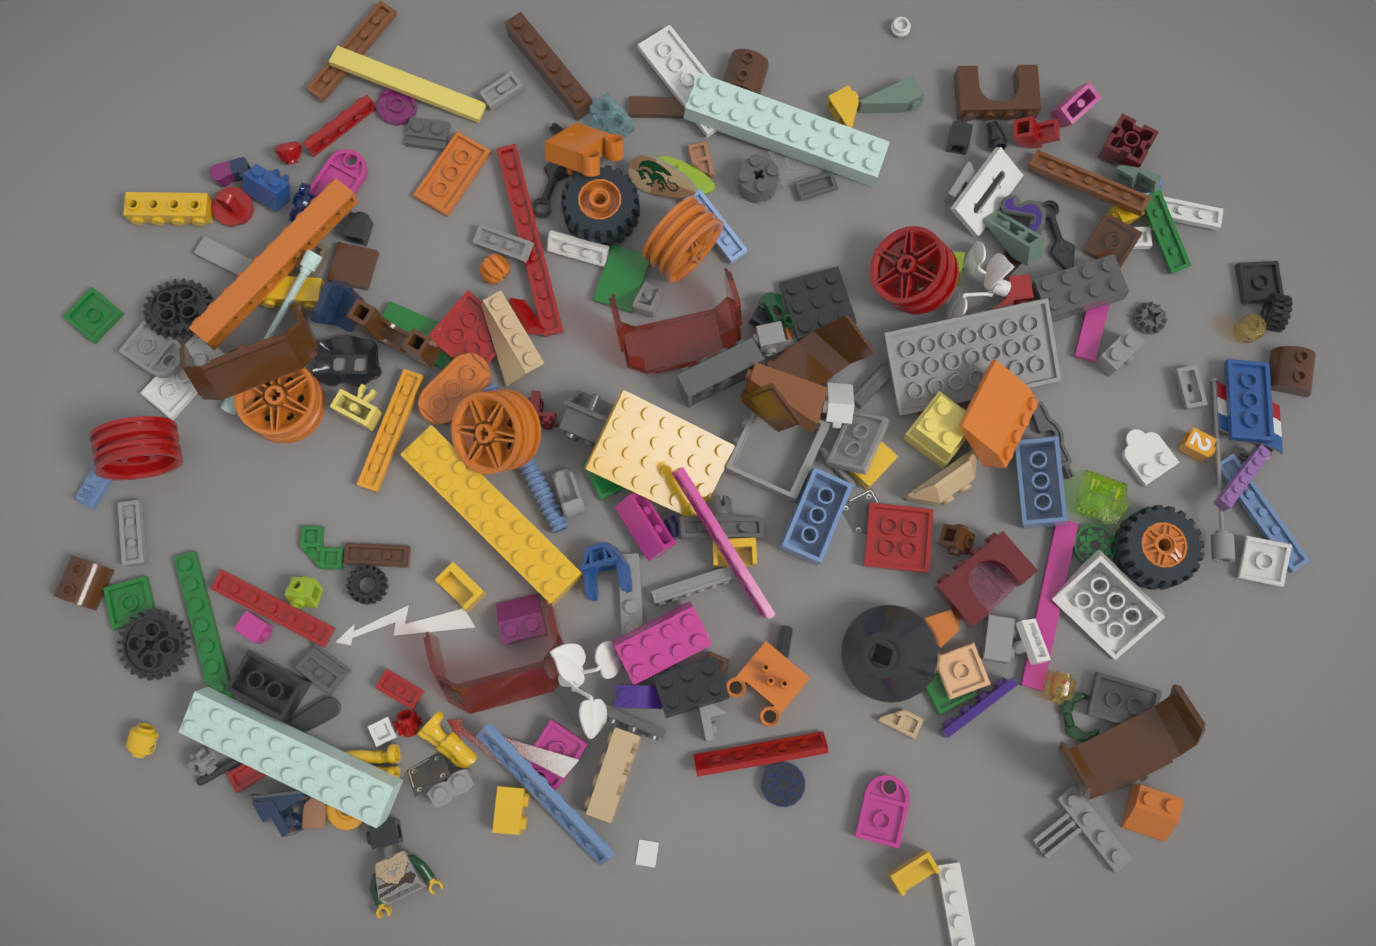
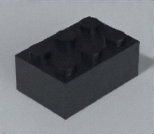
M248 650L225 690L273 717L289 722L312 682L256 651Z

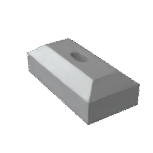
M1197 365L1175 369L1174 374L1184 410L1208 405Z

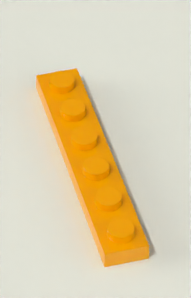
M403 369L356 484L357 486L376 493L379 492L425 377L423 375Z

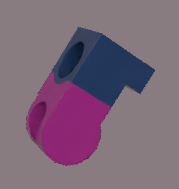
M241 157L213 165L210 169V176L218 186L227 187L232 182L243 180V174L251 167L246 158Z

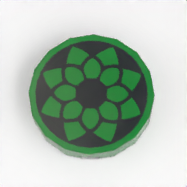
M1097 524L1087 525L1076 533L1073 553L1082 564L1097 550H1100L1112 560L1117 547H1114L1116 539L1112 532L1104 526Z

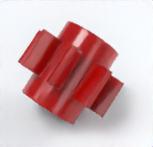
M409 709L399 712L396 715L398 721L393 722L395 731H398L399 736L403 735L404 737L416 735L419 732L418 726L423 725L417 711L413 712Z

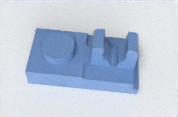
M95 465L75 496V501L93 510L97 508L113 481L98 477L95 474Z

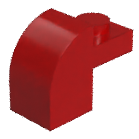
M1033 116L1013 120V139L1019 146L1024 148H1042V144L1060 141V121L1057 118L1037 122Z

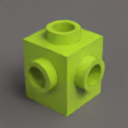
M292 576L289 585L285 589L284 596L295 608H317L324 589L314 578Z

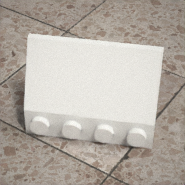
M1097 550L1052 597V600L1114 660L1119 658L1165 618L1163 610L1100 550Z

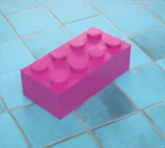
M690 601L612 641L633 685L712 645Z

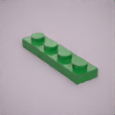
M1161 190L1149 194L1148 196H1151V199L1144 212L1169 274L1192 266Z

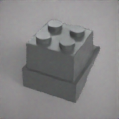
M579 390L573 396L564 400L563 404L567 406L559 428L564 431L563 435L566 438L578 442L579 439L583 440L585 446L594 449L614 405L601 400V396L593 393L589 395Z

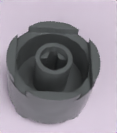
M758 154L751 155L741 164L738 172V188L741 196L751 203H759L762 201L766 202L775 195L779 181V167L768 157Z

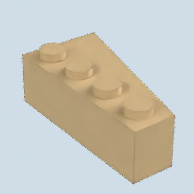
M616 727L614 731H610L607 739V744H609L607 752H603L599 765L602 766L600 773L595 774L591 785L595 787L592 796H587L584 808L587 809L586 815L608 823L613 822L642 736Z

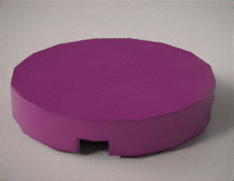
M388 88L380 94L379 101L377 100V111L382 120L389 125H405L409 122L410 116L414 117L418 108L416 99Z

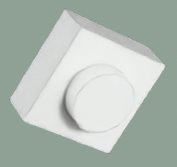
M1134 227L1143 233L1133 249H1150L1152 247L1151 228Z
M386 717L368 726L376 747L398 737L390 717Z

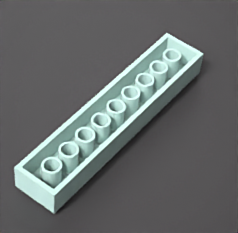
M698 73L684 112V119L713 128L716 131L826 171H832V173L873 187L890 143L881 138L702 73Z
M210 687L194 692L179 729V733L375 828H378L387 821L403 782L402 779Z

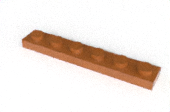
M380 0L341 47L364 55L397 16L396 10ZM328 61L306 87V90L324 103L348 72L330 66Z
M1040 150L1036 151L1028 164V170L1140 217L1151 199V196Z

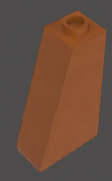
M755 362L752 369L748 368L744 381H747L746 391L751 392L773 383L800 418L801 423L799 426L811 433L814 431L819 423L827 387Z

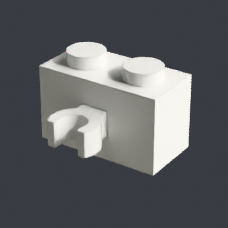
M827 382V392L822 408V413H826V422H833L832 428H841L842 423L852 424L855 406L853 385Z

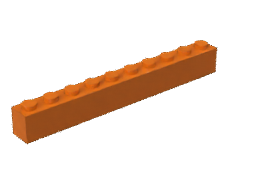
M337 178L328 183L320 195L313 198L310 205L303 212L298 213L295 220L285 227L274 241L267 245L266 250L260 256L255 257L251 265L245 271L239 273L237 279L230 286L226 287L215 301L208 305L207 310L193 320L189 329L211 349L215 350L302 261L307 249L312 251L359 202L355 193Z

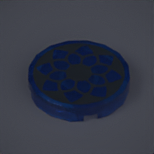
M777 762L764 771L761 778V789L770 803L779 807H788L801 799L805 791V779L797 766L789 762Z

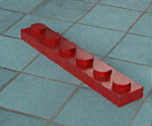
M222 569L210 588L322 647L327 646L336 629Z
M824 731L703 752L693 754L697 777L822 755L829 752Z

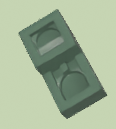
M1119 165L1116 168L1114 181L1131 189L1137 185L1153 193L1159 189L1161 176L1145 169Z

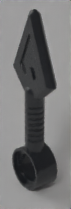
M549 162L543 168L549 178L542 197L534 200L532 204L535 216L542 219L547 218L551 213L549 200L556 182L569 177L566 167ZM539 204H545L547 210L539 212L536 210V207Z
M1047 200L1042 204L1043 208L1051 206L1054 210L1053 215L1046 214V221L1050 224L1049 226L1055 240L1049 253L1063 270L1074 266L1075 245L1064 240L1056 220V215L1059 213L1058 204L1055 201Z

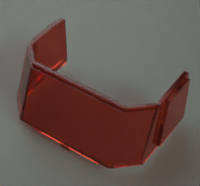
M724 268L727 297L714 309L636 327L621 321L615 295L612 293V298H609L611 313L620 351L624 352L627 367L645 374L661 373L688 366L691 368L692 365L698 364L705 357L710 359L716 356V353L723 348L730 349L736 346L735 344L741 340L740 325L743 324L740 297L731 271L728 272V269Z
M544 600L554 644L542 661L459 684L447 680L439 640L431 632H425L426 637H423L429 667L434 673L447 701L461 710L473 714L554 692L559 684V673L550 651L560 645H564V639L557 611L553 604L549 603L548 600Z

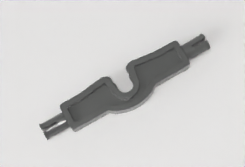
M1040 401L1031 416L1036 431L1039 434L1051 432L1053 437H1059L1062 470L1066 479L1075 476L1069 465L1072 459L1064 445L1063 431L1059 424L1051 419L1044 403Z

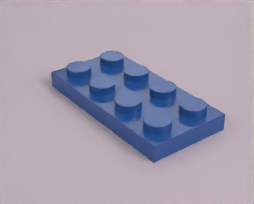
M1227 359L1224 362L1229 440L1271 444L1275 441L1269 362Z

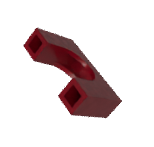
M1004 531L999 534L993 532L985 539L986 545L982 548L978 545L968 553L971 557L966 562L961 559L952 567L955 570L949 576L945 573L936 581L938 585L934 588L935 591L968 629L976 625L989 613L972 593L969 585L970 573L977 564L990 563L999 567L1016 587L1024 584L1038 572L1035 566Z

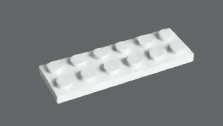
M671 25L638 44L640 53L685 109L698 73L710 76ZM696 123L707 138L717 132L713 128Z

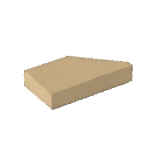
M903 709L879 717L877 721L915 739L924 719Z

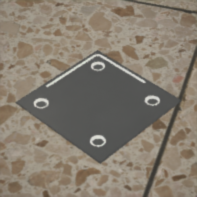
M872 488L847 500L842 513L853 533L866 534L869 502L880 503Z
M440 752L407 770L414 797L451 776L445 757Z

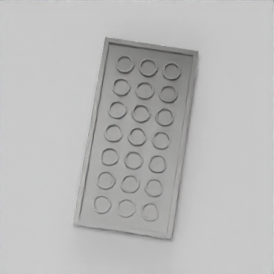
M1048 298L883 332L897 415L899 416L924 411L939 391L955 403L972 400L992 360H997L1029 388L1061 381Z

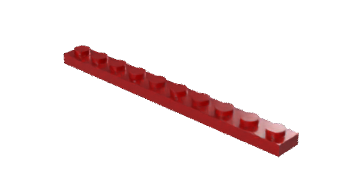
M512 144L496 148L518 237L534 243L525 265L539 321L545 329L542 332L543 336L548 337L564 333L517 146Z

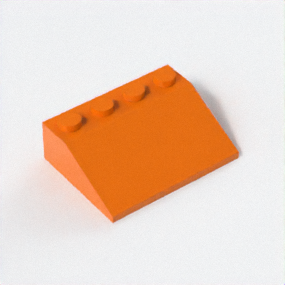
M997 360L991 361L958 425L983 466L1007 467L1026 427L1029 425L1034 410L1037 408L1038 401L1031 388Z

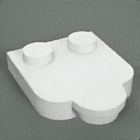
M1134 429L1126 435L1127 447L1122 451V459L1143 487L1180 463L1158 434L1154 432L1145 434L1141 430Z

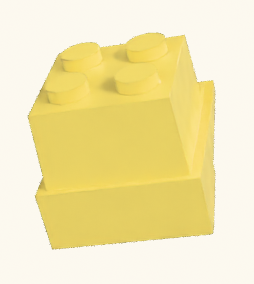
M939 391L902 439L941 469H944L966 441L965 435L958 426L966 410Z

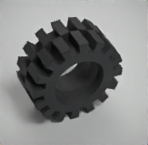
M1271 293L1268 295V298L1266 297V303H1263V310L1260 312L1262 314L1259 319L1261 320L1259 323L1261 329L1278 333L1285 329V325L1287 326L1289 323L1288 319L1291 318L1290 312L1293 309L1291 308L1293 305L1291 296Z
M363 564L362 567H355L356 570L351 571V576L346 579L348 581L346 588L349 590L347 592L351 598L365 605L376 604V601H381V597L387 594L385 590L389 587L387 585L388 578L385 577L386 574L373 565ZM364 577H372L375 580L374 589L369 593L362 592L360 581Z

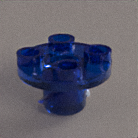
M301 182L298 193L296 192L293 197L292 204L295 207L290 212L289 221L293 222L297 214L303 212L310 205L311 200L315 198L310 194L311 185Z

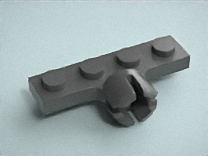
M716 495L709 497L706 501L707 506L728 539L756 538V540H762L764 538L762 517L735 516L732 511V501L726 495H723V500H720V496ZM680 516L678 518L679 540H713L698 516Z

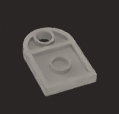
M145 319L119 350L124 356L158 378L171 377L182 368L179 353L180 343L176 339L173 340L170 335L166 339L162 334L158 336L155 330L152 331ZM175 358V363L168 367V361Z

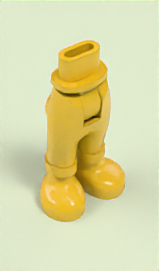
M390 744L385 752L383 750L345 751L367 763L399 764L401 761V752L398 744ZM376 766L400 778L399 766Z

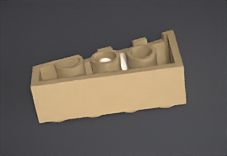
M500 290L484 299L481 307L507 387L544 365V361L502 291Z

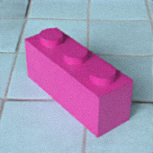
M633 493L615 507L648 562L662 556L677 544L648 498Z

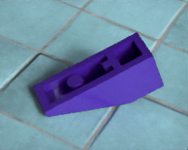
M615 685V708L662 709L655 686Z

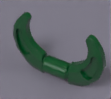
M1081 692L1072 693L1065 697L1060 706V714L1063 713L1067 727L1065 731L1068 736L1079 742H1086L1097 736L1100 731L1095 729L1092 732H1085L1078 726H1074L1075 723L1071 711H1073L1078 701L1082 699L1089 700L1090 697Z

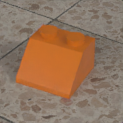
M1132 784L1121 827L1166 842L1180 820L1184 799L1141 784Z

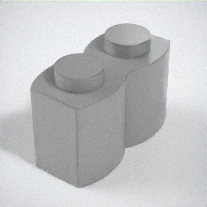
M471 769L459 770L453 773L447 781L434 785L427 795L435 808L446 806L452 803L458 795L468 793L474 789L478 781Z

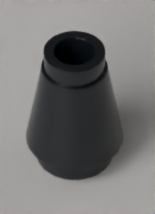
M990 121L986 125L988 147L992 151L996 147H1001L1004 150L1007 147L1008 139L998 121Z

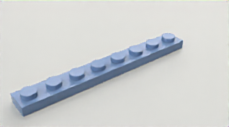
M488 723L476 735L484 746L600 866L615 854L610 849L609 844L595 833L592 826L586 824L581 819L578 812L571 808L563 800L562 795L556 792L548 784L547 780L532 768L531 763L517 752L513 744L508 743L496 727Z

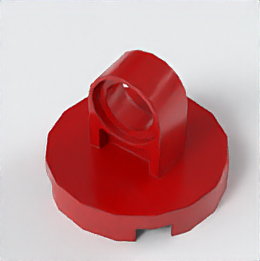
M228 187L219 191L211 204L212 213L217 221L230 228H234L241 223L242 225L246 224L254 213L252 198L244 193L243 189L238 187Z

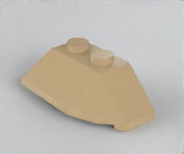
M970 450L910 492L905 497V500L935 507L941 503L946 506L955 499L953 495L958 491L963 494L972 487L970 483L975 479L978 459L974 450Z

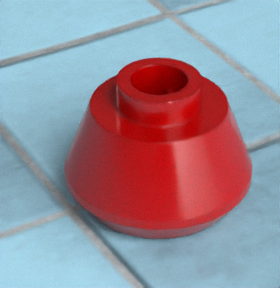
M298 141L282 143L274 148L275 154L281 162L285 161L286 165L298 163L297 159L301 158L302 145Z

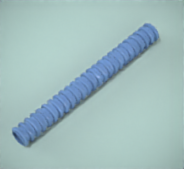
M490 385L484 388L482 392L498 390L499 387L498 385ZM533 458L529 463L520 467L519 470H522L521 474L525 476L524 480L528 481L527 485L531 487L530 491L534 493L533 497L537 499L536 503L540 504L539 509L543 510L542 515L546 516L545 521L549 522L548 527L552 528V534L560 533L568 528L569 523L565 522L566 517L562 516L563 512L559 510L560 506L556 505L557 500L553 499L554 494L550 493L551 488L547 487L548 482L544 481L545 477L541 475L542 471L538 470L539 465L535 464L536 459Z

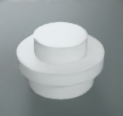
M898 17L891 24V31L897 37H904L910 32L911 25L905 17Z

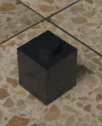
M953 120L949 130L946 152L966 155L970 145L973 124L962 120Z
M349 212L342 235L347 242L367 246L374 224L369 215L364 212Z
M400 819L385 822L378 828L368 826L369 831L366 832V838L372 849L403 842Z

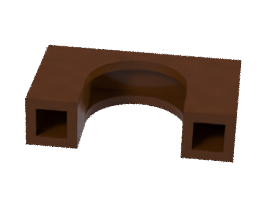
M1017 65L1013 74L1014 97L1005 102H995L984 96L979 87L978 66H958L954 74L957 120L972 121L974 119H983L990 121L993 119H1003L1008 121L1030 116L1036 118L1041 110L1038 65Z
M358 298L347 314V318L362 333L429 369L433 368L442 353L431 337L412 328L410 333L399 328L383 317L375 307Z

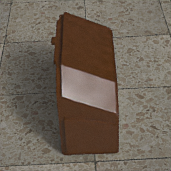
M295 299L292 300L298 323L285 334L277 337L272 336L245 346V344L237 346L238 350L210 360V363L202 366L196 365L184 341L181 342V348H179L180 364L198 395L203 400H224L301 370L318 355L317 349L319 347L300 303L297 304Z
M844 315L813 330L792 347L789 346L775 360H769L765 363V366L823 386L845 367L873 355L875 351L850 316ZM773 383L751 392L743 390L740 396L741 402L775 431L780 432L801 423L800 418Z
M1174 684L1169 697L1153 708L1078 746L1067 748L1062 741L1058 747V754L1080 794L1087 801L1110 791L1115 792L1139 779L1141 782L1147 780V775L1173 763V759L1198 745L1206 730V724L1181 685Z

